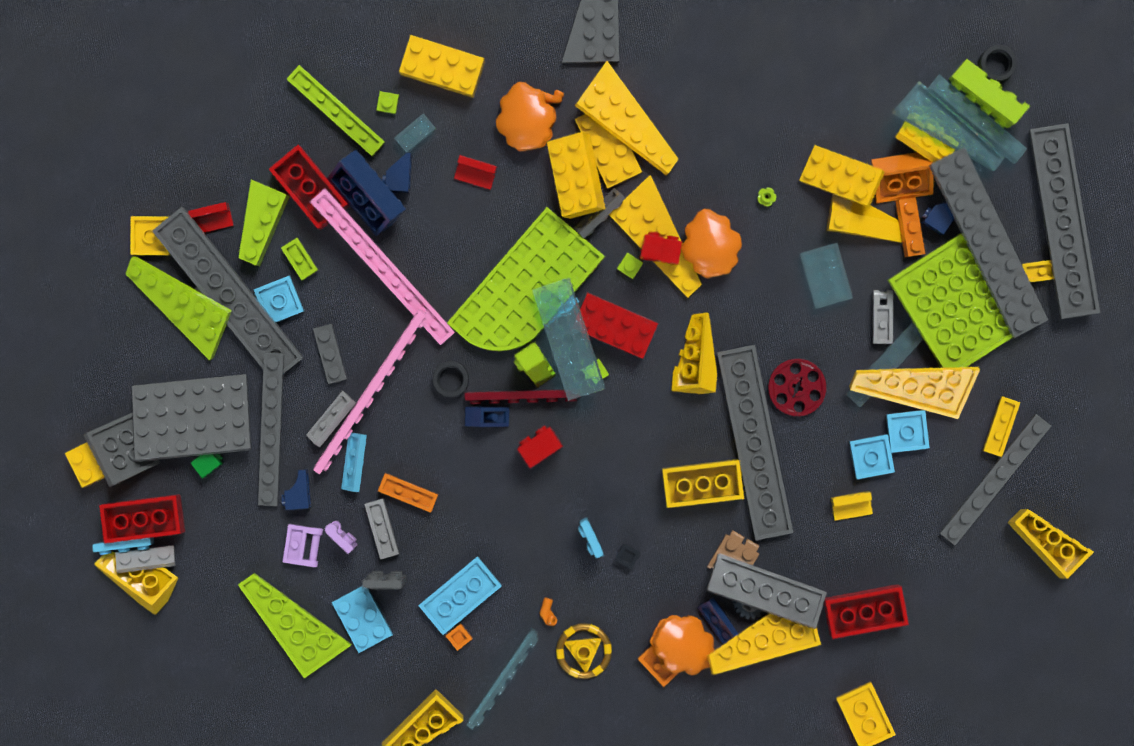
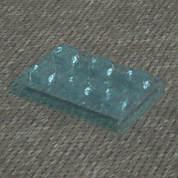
M837 243L800 253L815 309L853 298Z

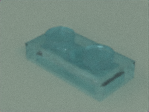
M423 113L394 139L408 153L436 128Z

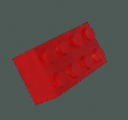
M297 145L269 168L270 172L319 230H322L329 222L310 201L326 188L345 210L350 206L300 145Z
M587 293L572 329L643 359L658 323Z
M180 494L99 505L104 543L175 535L185 532Z
M899 584L827 597L824 600L829 634L832 639L909 625L903 591Z

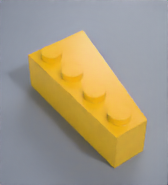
M1020 509L1007 522L1059 578L1068 579L1094 553L1029 509Z

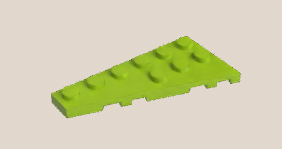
M136 256L132 257L126 275L209 361L212 360L232 310Z
M256 573L238 584L303 678L309 676L352 645Z

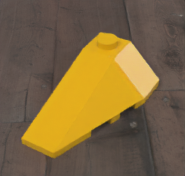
M832 194L827 231L902 243L899 220L871 205L867 207Z
M112 551L110 554L102 555L94 564L154 615L168 602L178 580L177 576L164 567L117 573L116 553Z

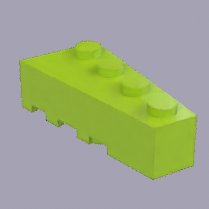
M966 59L949 78L950 84L958 91L961 89L970 102H976L980 105V110L983 113L993 116L996 119V124L1000 127L1009 128L1016 124L1030 106L1025 102L1020 104L1015 94L1007 91L1004 92L999 82L994 79L988 80L986 78L988 76L987 73Z
M251 180L239 252L240 259L256 266L261 265L290 196Z

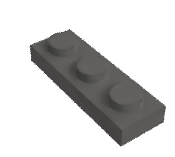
M615 188L603 198L606 209L587 214L573 227L583 238L592 234L599 223L604 222L614 209L621 206L625 197Z
M328 324L314 328L313 331L328 384L346 380L347 375L333 325Z

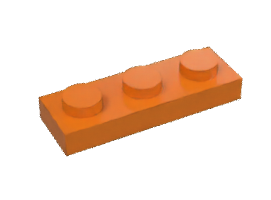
M916 197L896 200L904 256L911 257L925 254Z
M387 473L384 474L378 489L381 493L430 513L439 495Z

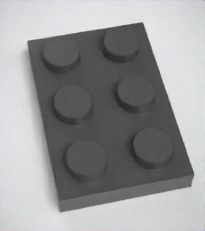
M371 571L362 580V588L402 589L407 582V575H402V571H391L389 574H383V571Z

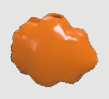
M517 82L500 100L502 111L496 118L497 130L506 137L507 144L516 148L519 152L543 148L553 135L551 128L556 122L555 109L545 102L543 91L531 87L526 82Z
M711 209L700 210L685 227L687 239L681 246L683 258L692 263L693 270L705 278L729 274L738 263L737 253L742 248L740 234L731 229L730 220L726 216L718 215Z
M671 615L658 622L650 638L653 655L660 659L661 665L666 671L672 674L685 671L693 676L697 675L701 670L710 668L707 655L714 651V638L710 633L704 631L700 619L691 615L682 618L678 615Z

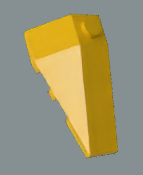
M709 313L693 314L685 334L687 340L684 349H680L679 352L681 358L678 367L675 366L673 371L672 391L695 394L715 393L717 369Z

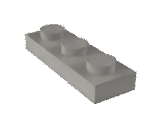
M342 391L306 434L308 438L320 447L356 402Z
M384 498L365 503L380 559L399 554Z
M174 546L116 553L117 573L176 566Z

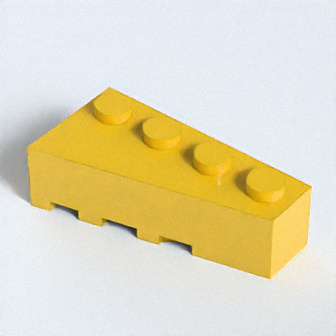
M435 689L382 742V746H421L430 742L439 734L450 730L449 728L463 722V715Z

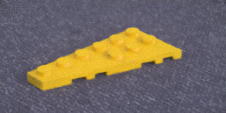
M606 61L575 106L667 175L677 162L678 157L614 69Z
M651 175L622 201L620 207L614 209L609 214L640 248H642L644 234H648L649 231L658 232L660 237L667 239V236L679 237ZM682 249L678 265L653 261L687 298L702 285L697 273L693 270L692 263L683 258Z
M979 367L856 370L849 388L851 391L958 419L980 369Z
M768 613L707 655L713 675L821 645L817 627L812 629Z

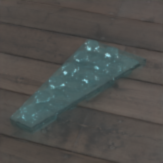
M920 81L892 112V114L955 150L965 147L971 159L992 171L998 168L1005 158Z

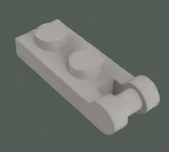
M873 290V344H893V290H886V292ZM880 300H886V305H880Z

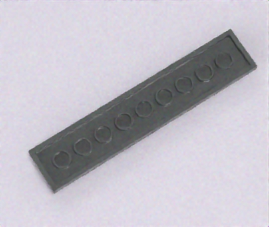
M1069 124L1030 129L1029 135L1060 319L1100 313Z
M965 147L930 164L929 167L1011 336L1016 338L1047 321L1048 318Z
M184 207L178 209L152 230L201 293L232 310L227 325L262 369L265 352L284 353V373L304 358Z
M755 345L717 352L755 540L793 533Z

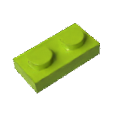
M298 238L281 247L301 280L318 271V268Z

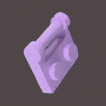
M333 521L326 526V533L348 554L358 545L355 543L356 538L349 532L346 534L341 529L340 522Z
M288 524L283 562L317 567L318 547L323 529ZM307 533L313 534L309 559H303Z

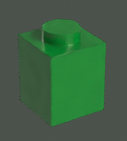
M220 453L200 455L191 462V465L202 478H205L223 464L221 460L223 457Z

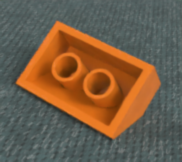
M918 152L872 159L871 166L885 171L875 193L876 203L933 195L934 175L929 167L933 162Z

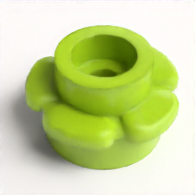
M762 188L758 192L759 196L757 199L760 204L768 207L776 201V194H774L773 189Z

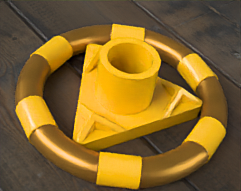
M581 623L569 627L562 633L557 642L556 655L559 665L568 675L579 679H589L598 676L606 669L611 660L612 648L610 640L603 630L592 624ZM581 630L589 631L600 637L566 641L571 635ZM602 640L605 654L603 661L592 671H588ZM564 644L584 672L571 668L564 659Z

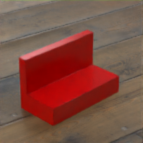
M459 155L454 179L491 190L497 166Z
M226 202L188 211L189 215L204 233L234 226L229 203Z

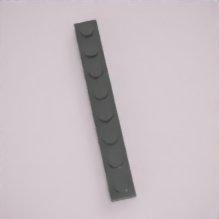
M264 353L258 505L278 506L284 353Z
M1034 414L1005 450L1003 456L996 461L939 534L953 545H956L1050 429L1051 425L1037 414Z

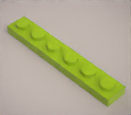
M300 65L289 75L287 80L372 157L385 144L376 133Z

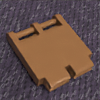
M732 530L730 535L725 534L707 568L711 569L714 567L717 554L719 553L753 565L759 556V553L756 552L759 545L749 539L746 540L745 544H742L744 536Z

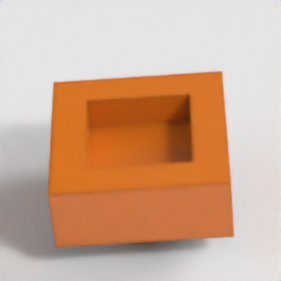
M461 623L446 634V637L457 651L473 639Z

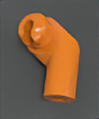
M555 90L553 95L544 92L546 103L559 104L563 101L564 93L559 90Z
M544 597L540 616L545 624L554 626L557 624V617L551 611L553 600Z

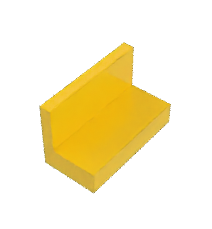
M866 491L832 497L831 503L834 520L873 514L870 501L872 500L871 492Z

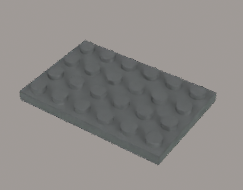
M246 374L132 386L136 462L252 450L248 378Z

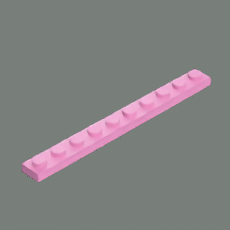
M326 188L310 201L414 316L419 309L426 312L424 318L427 320L423 326L440 345L455 333Z
M421 309L417 311L313 469L315 472L320 474L322 470L327 471L332 463L330 458L333 454L337 455L342 448L340 443L343 439L347 440L353 431L350 428L354 422L356 424L359 423L363 416L362 410L364 407L368 408L374 400L372 395L375 391L379 392L384 385L382 380L386 375L390 376L395 368L393 366L396 359L400 361L405 353L404 347L407 343L410 345L416 337L414 334L417 327L421 329L427 319L424 318L426 312Z

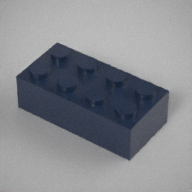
M356 150L340 160L327 177L376 237L391 227L406 210L402 202L395 197L390 188L378 177L376 171L367 164L364 157Z

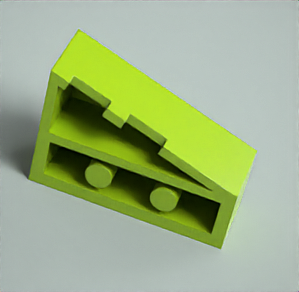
M536 343L515 355L517 358L514 361L520 371L525 370L537 388L556 376V373Z

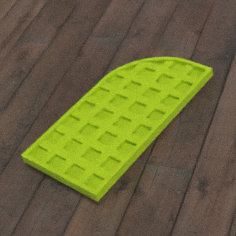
M546 207L447 324L469 343L482 349L508 351L522 347L540 334L603 261L605 256Z

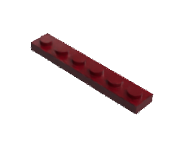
M580 389L465 393V400H469L470 404H481V400H489V403H500V399H508V403H519V399H527V402H538V398H546V402H558V398H565V401H577V397H581Z

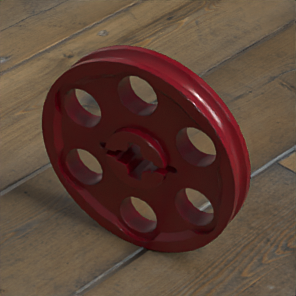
M790 359L778 365L772 372L768 383L769 396L775 407L781 412L791 416H804L812 413L822 404L826 395V380L822 371L814 363L804 359ZM798 363L801 370L798 374H793L790 371L791 364ZM810 371H816L818 374V379L815 382L808 380L807 375ZM777 374L784 375V384L777 385L774 378ZM802 377V380L800 382V387H802V391H797V393H795L794 397L792 398L794 394V388L792 387V385L797 384ZM812 390H817L820 393V398L817 401H812L809 397ZM779 393H784L787 396V401L784 404H779L776 400ZM802 401L805 407L802 412L795 411V402Z

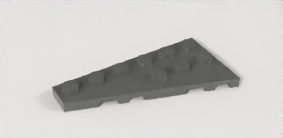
M581 0L562 63L619 62L618 0Z

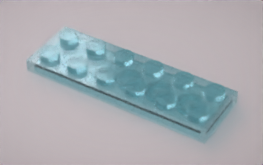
M570 278L532 290L568 400L605 389Z

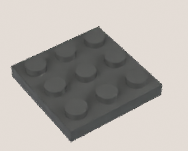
M133 413L84 434L109 487L160 463L159 460L135 461Z

